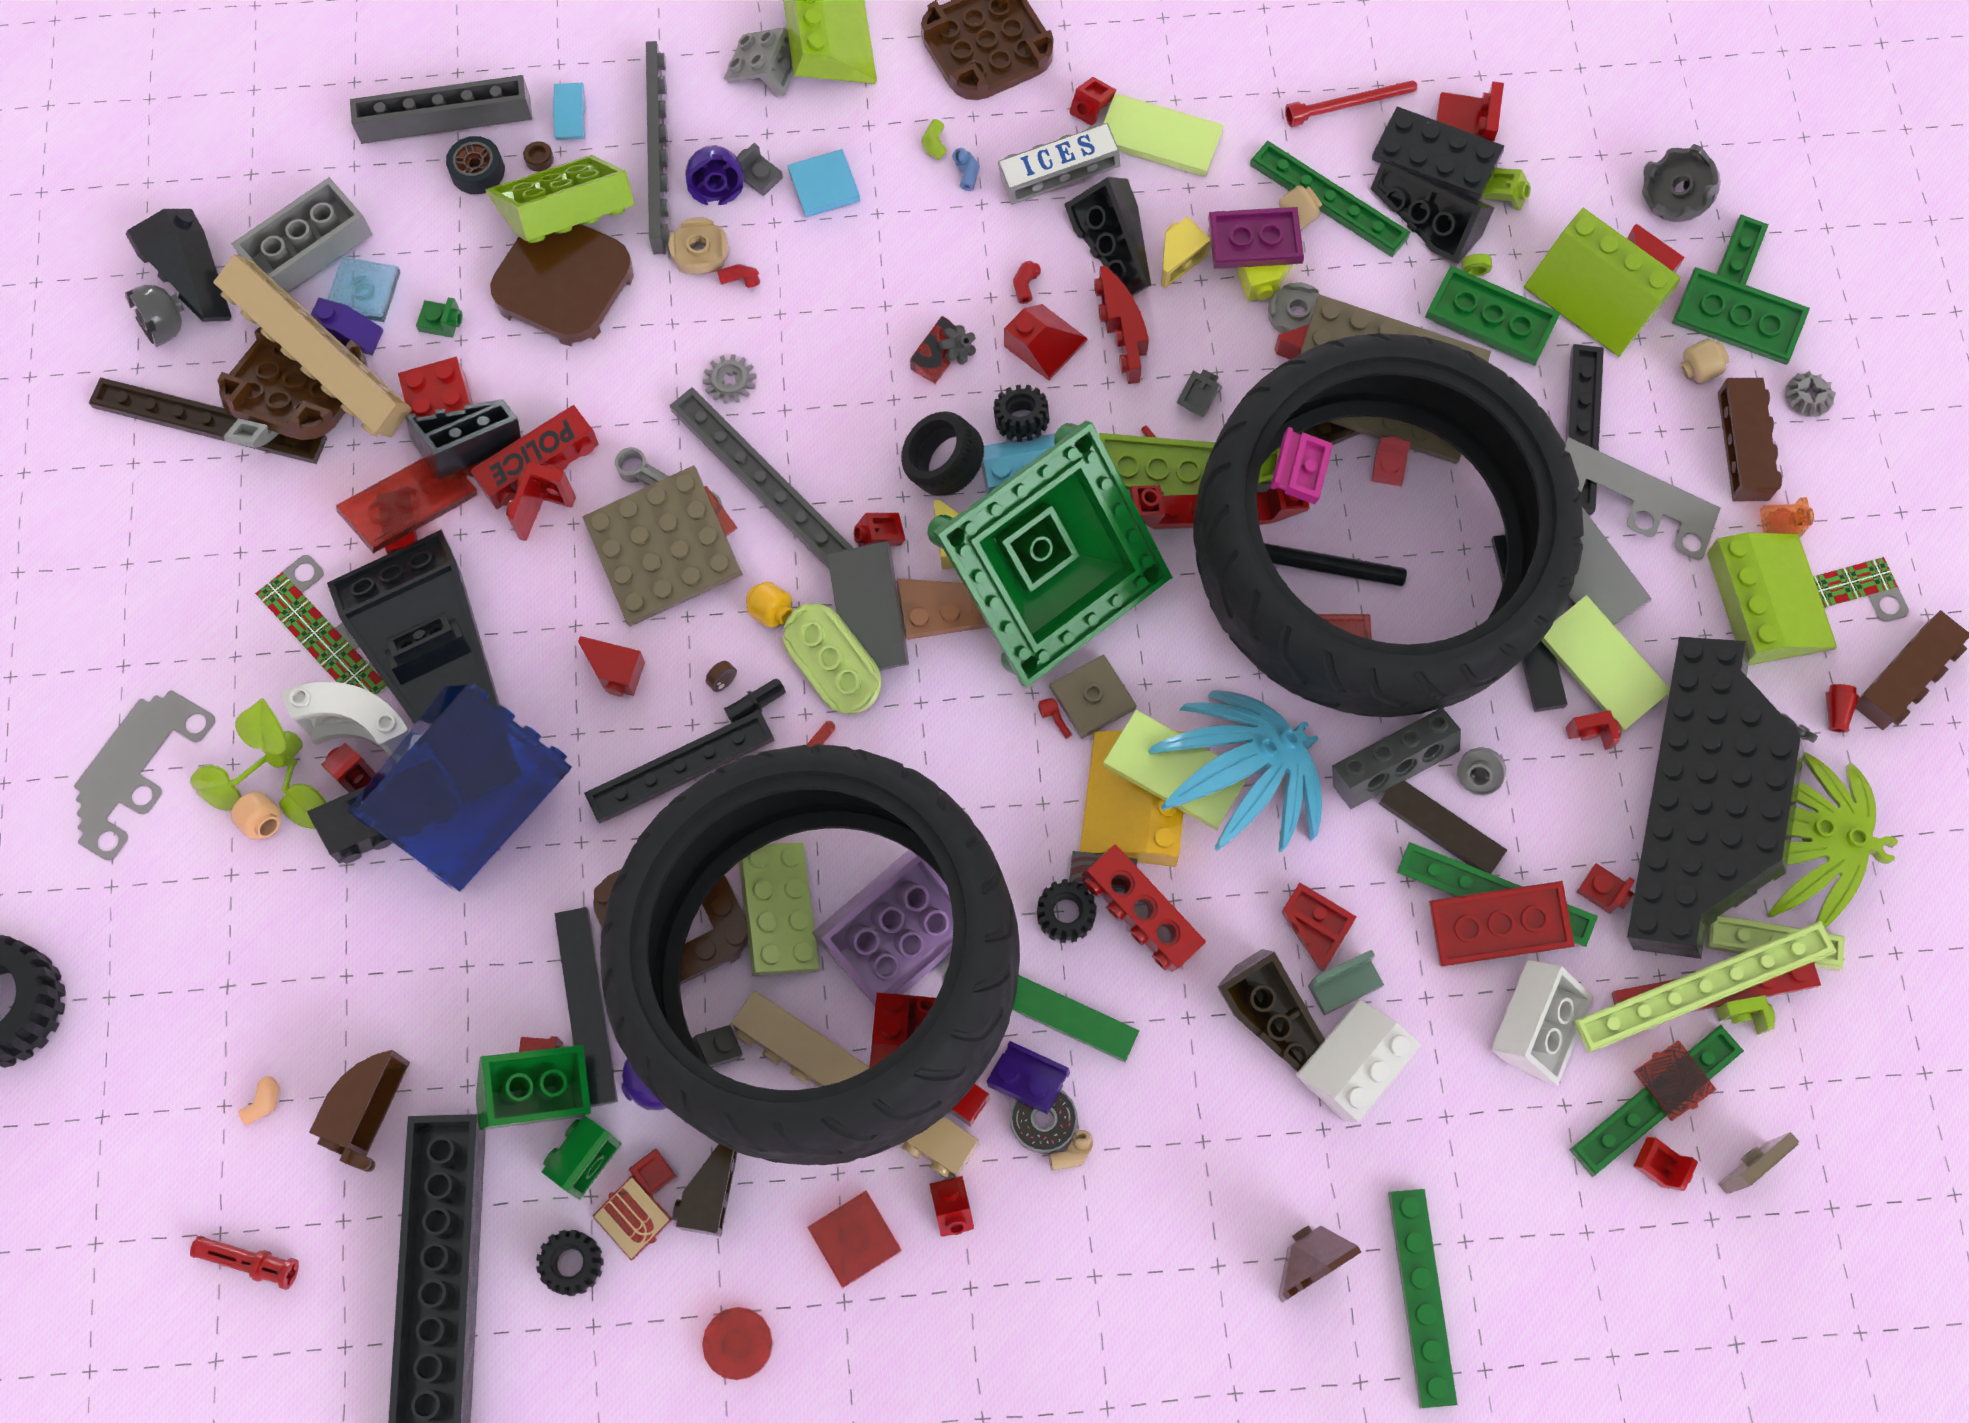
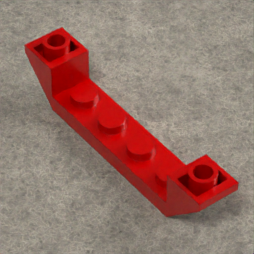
M1160 485L1131 486L1129 488L1130 496L1140 516L1150 528L1154 530L1193 528L1197 494L1162 496ZM1277 487L1275 490L1269 488L1266 492H1257L1259 525L1275 523L1306 512L1310 509L1309 502L1285 494V490Z

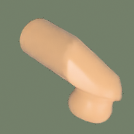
M262 1077L257 1083L254 1103L238 1111L244 1125L251 1124L271 1113L276 1108L279 1085L273 1077Z

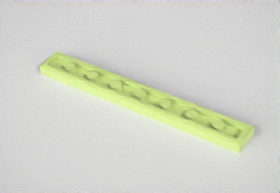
M1819 921L1575 1020L1573 1025L1587 1054L1825 958L1837 951L1822 922Z

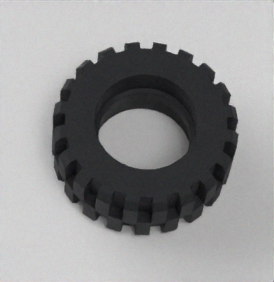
M0 935V975L11 973L16 986L14 1003L8 1014L0 1021V1066L6 1068L14 1066L17 1063L16 1058L23 1061L29 1059L34 1055L32 1051L34 1048L42 1049L49 1042L46 1038L50 1031L56 1032L60 1023L56 1022L58 1014H64L65 1004L60 1002V997H64L66 991L65 985L58 982L61 980L62 975L59 969L52 965L50 958L20 940Z

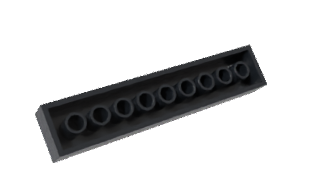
M477 1114L408 1116L388 1423H471L486 1130L479 1131Z

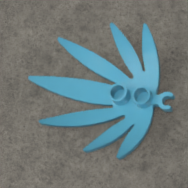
M1213 690L1208 697L1218 699L1230 705L1206 702L1183 704L1179 709L1180 711L1210 715L1248 726L1220 725L1191 730L1153 745L1148 750V753L1213 747L1242 742L1250 743L1233 748L1204 765L1171 794L1161 805V809H1170L1208 796L1240 782L1252 774H1261L1268 768L1253 784L1235 809L1215 845V850L1218 851L1255 819L1276 792L1285 772L1287 773L1278 850L1282 852L1291 840L1299 819L1303 796L1309 839L1312 841L1318 835L1320 827L1322 793L1316 766L1307 751L1319 738L1317 735L1313 737L1305 735L1304 730L1309 724L1301 722L1292 730L1286 720L1268 705L1249 696L1228 691Z

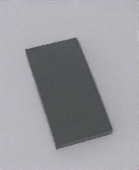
M884 541L827 554L836 612L874 660L879 671L909 665L890 543Z

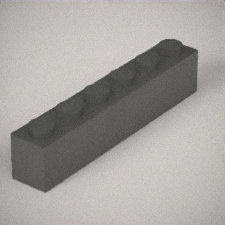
M523 75L350 99L351 123L361 144L533 120L530 94Z

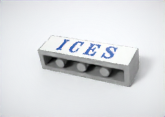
M1108 122L1101 125H1093L1073 135L1062 136L1059 140L1045 145H1036L1028 151L1011 154L998 161L1000 177L1011 205L1121 167L1119 149Z

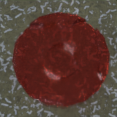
M735 1307L722 1311L711 1320L705 1329L702 1347L704 1358L714 1372L723 1378L739 1381L751 1378L763 1370L771 1356L774 1343L771 1328L762 1316L751 1309Z

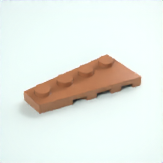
M897 578L907 640L988 627L963 583Z

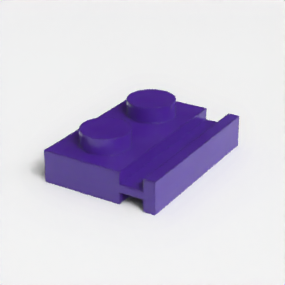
M1009 1041L1008 1048L1005 1053H1002L987 1079V1086L1048 1114L1063 1087L1066 1077H1069L1070 1070L1060 1063Z

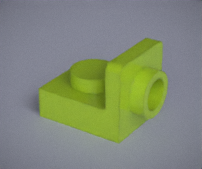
M1495 168L1482 197L1489 200L1511 201L1515 210H1521L1525 200L1530 196L1531 186L1523 170Z
M1765 995L1726 1002L1715 1008L1719 1021L1731 1019L1734 1025L1753 1020L1757 1034H1763L1775 1028V1012L1772 1005L1767 1002Z

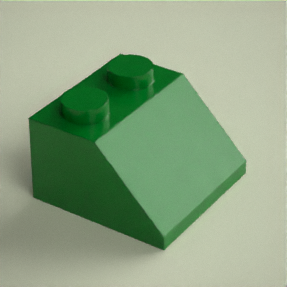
M585 1115L580 1121L576 1119L565 1132L566 1140L559 1149L555 1147L550 1151L543 1162L545 1167L541 1171L554 1183L579 1200L622 1145L612 1134Z

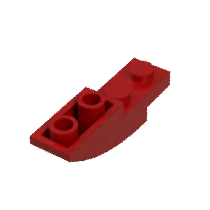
M1100 266L1099 278L1094 279L1096 297L1101 296L1102 304L1098 305L1100 322H1105L1107 333L1115 332L1116 346L1122 347L1123 355H1119V365L1121 373H1126L1128 384L1140 383L1142 369L1140 356L1147 355L1149 343L1144 320L1126 286L1107 266Z

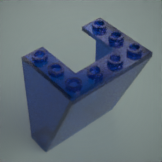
M466 684L445 686L346 811L369 829L382 834L427 868L426 871L449 888L459 892L572 768L565 761L567 756L561 750L552 745L550 748L546 747L539 741L541 735L527 725L522 728L514 722L515 715L502 705H498L496 708L487 700L489 695L475 684H472L471 687Z

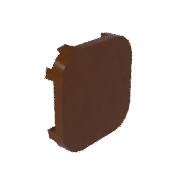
M937 0L927 5L928 10L921 22V37L924 46L949 87L960 97L968 100L989 98L1040 75L1048 69L1052 62L1054 38L1051 29L1046 31L1027 0H951L942 5H939Z
M581 223L572 226V230L569 232H553L545 235L546 238L535 243H530L518 237L494 273L490 283L492 298L501 315L509 321L513 317L559 338L560 344L572 347V343L582 342L590 337L594 340L601 333L599 325L625 284L631 285L634 277L631 257L625 245L615 238Z
M259 327L254 331L256 337L254 344L229 374L221 372L217 380L223 407L228 414L237 419L265 424L268 426V430L290 438L308 440L327 434L346 413L341 408L343 403L322 391L320 388L322 384L317 379L314 380L300 370L302 365L297 360L294 361L285 356L280 351L282 346L266 338L260 332L262 328ZM350 340L345 347L368 367L366 357L360 350V345Z

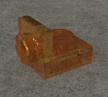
M1800 497L1795 504L1763 505L1759 510L1763 533L1799 534V537H1802L1814 520V512L1809 507L1807 497Z

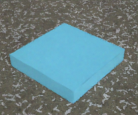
M843 149L787 165L805 218L860 202V195Z

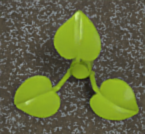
M261 698L254 705L241 712L236 718L235 728L240 738L248 746L256 749L262 748V751L266 754L233 780H230L227 772L219 766H202L192 774L190 784L196 790V793L208 804L217 809L227 811L232 810L236 801L241 797V793L235 785L242 782L265 762L276 768L288 766L282 787L285 796L279 801L280 808L295 824L315 829L307 811L327 803L317 790L309 785L298 783L290 787L293 770L298 763L294 757L302 749L303 743L295 733L283 731L275 714L264 698Z

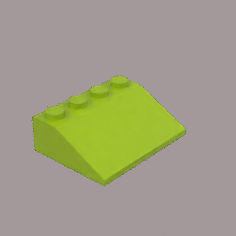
M783 0L794 76L876 84L877 76L864 0Z
M593 155L486 189L488 197L513 232L530 243L542 241L546 238L545 235L553 232H569L572 230V226L580 223H595L599 221V217L606 214H622L626 211L625 208L635 205L626 171Z
M1582 207L1560 234L1528 279L1524 288L1553 310L1561 313L1560 315L1613 354L1620 357L1676 290L1681 277Z
M1747 532L1717 538L1707 552V556L1734 638L1738 641H1746L1750 656L1749 665L1837 648L1799 534Z

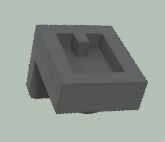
M753 143L748 149L742 150L737 156L742 165L744 182L762 196L766 195L783 178L782 171L761 156L760 148L756 143Z
M1204 369L1201 374L1193 370L1176 403L1204 417L1217 392H1220L1223 387L1217 383L1219 377Z

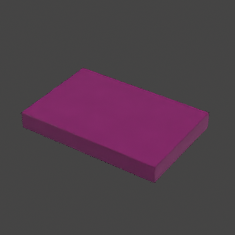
M1298 207L1209 212L1208 222L1214 269L1303 264L1304 254Z

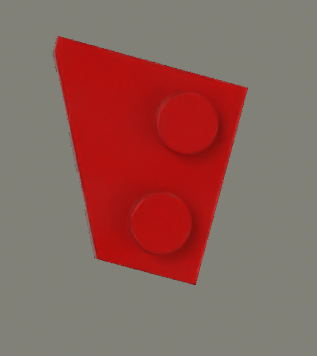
M1300 882L1282 910V914L1318 969L1322 972L1325 971L1357 917Z

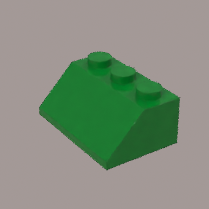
M583 1045L481 1056L476 1087L479 1131L580 1118L590 1114L591 1108Z

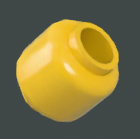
M763 582L753 586L746 596L748 614L767 628H775L784 624L793 611L791 595L772 582Z

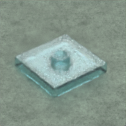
M341 257L327 300L345 304L369 320L385 322L401 271L398 266Z

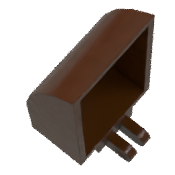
M394 1050L375 1054L357 1063L342 1075L327 1093L309 1131L310 1134L319 1137L317 1144L340 1154L341 1158L339 1161L365 1172L373 1171L376 1165L375 1161L367 1157V1154L410 1061Z

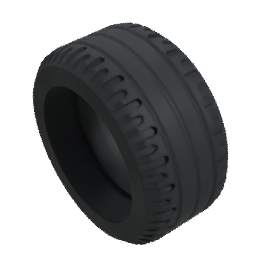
M948 411L935 412L919 421L909 432L902 447V467L907 477L925 492L935 496H949L964 489L977 475L983 462L984 443L979 432L960 415ZM956 437L955 449L950 458L941 467L929 471L930 460L935 450L946 440Z

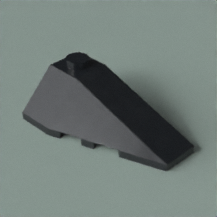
M1386 161L1381 162L1370 188L1393 212H1396L1408 224L1407 227L1412 232H1416L1432 252L1454 263H1459L1482 237L1495 209L1471 196Z
M162 209L127 230L126 236L137 256L144 263L150 262L158 271L157 276L163 282L168 281L179 292L178 298L202 322L230 321L232 316L227 300L221 296L222 290L213 283L218 273L204 230L192 209Z

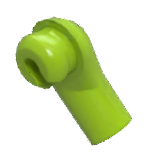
M933 119L925 131L921 143L929 156L932 155L936 160H939L946 153V147L941 144L939 139L944 129V124L938 119Z

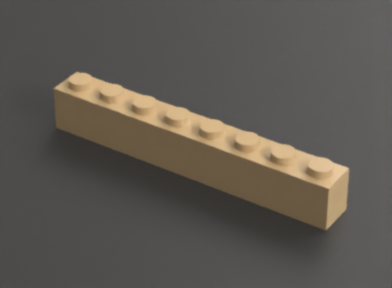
M233 254L213 282L222 290L221 296L231 304L238 305L242 309L241 315L250 322L257 323L262 328L260 332L266 338L279 343L282 346L280 351L291 360H297L302 365L300 370L314 380L317 379L322 384L320 387L322 391L330 397L340 400L343 403L341 408L349 415L358 417L363 422L361 427L375 437L379 434L391 438L406 419L405 415H409L412 408L250 259Z
M755 990L731 1022V1025L737 1031L734 1035L737 1039L749 1047L756 1043L765 1049L762 1053L764 1057L776 1065H779L782 1061L790 1066L792 1069L789 1073L804 1084L811 1080L822 1087L843 1081L869 1069L868 1065ZM943 1117L924 1132L904 1142L901 1149L916 1159L922 1155L930 1160L932 1163L929 1167L944 1178H947L949 1174L953 1177H958L977 1148L979 1140L946 1117Z

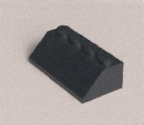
M429 758L307 811L329 854L340 864L342 862H354L360 859L363 853L372 849H384L390 846L393 840L404 835H416L423 830V827L434 822H446L455 813L461 811L448 777L436 762Z

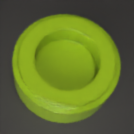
M1488 254L1466 256L1462 259V270L1474 276L1485 275L1492 270V257Z

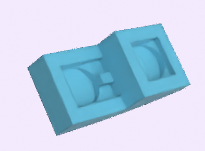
M554 84V138L556 140L585 139L584 84Z

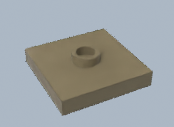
M1104 654L1049 685V688L1081 739L1134 711L1137 707Z
M1789 1132L1766 1142L1760 1148L1754 1147L1741 1158L1743 1163L1718 1185L1726 1194L1753 1185L1798 1146L1800 1141L1792 1132Z

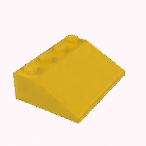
M1123 730L1094 731L1080 852L1104 854L1111 846L1116 844L1128 858L1137 859L1139 863L1176 867L1180 852L1184 812L1176 807L1162 810L1161 805L1165 801L1103 766L1104 760Z

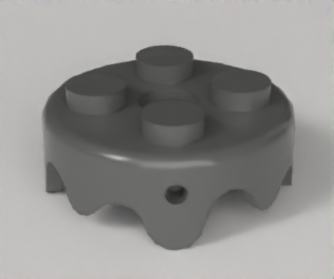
M1693 144L1690 148L1685 149L1670 148L1660 161H1650L1645 165L1642 194L1651 211L1663 220L1671 222L1691 220L1703 214L1716 200L1721 184L1720 173L1715 162L1699 145ZM1682 181L1690 182L1687 190L1683 192L1675 191L1678 183Z

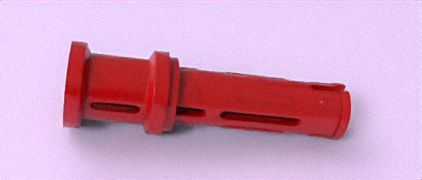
M201 1235L194 1239L190 1248V1256L193 1258L203 1259L249 1273V1277L254 1281L267 1280L277 1283L279 1288L284 1290L292 1286L299 1269V1261L297 1259H281L272 1256V1253L267 1250H260L255 1253L214 1241Z

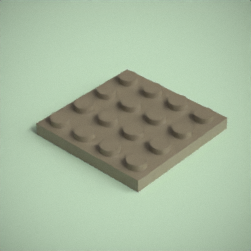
M695 465L582 516L625 621L630 627L743 575Z

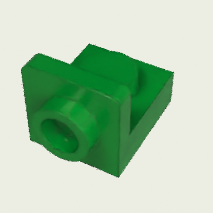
M448 297L446 304L424 300L416 327L419 332L453 338L456 327L459 328L462 323V310L459 309L455 298Z

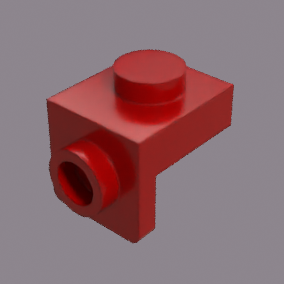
M1647 1136L1633 1167L1662 1188L1685 1191L1693 1178L1698 1161L1693 1157L1679 1155L1656 1137Z
M963 1176L930 1183L940 1235L942 1237L959 1235L965 1231L973 1230L974 1224Z

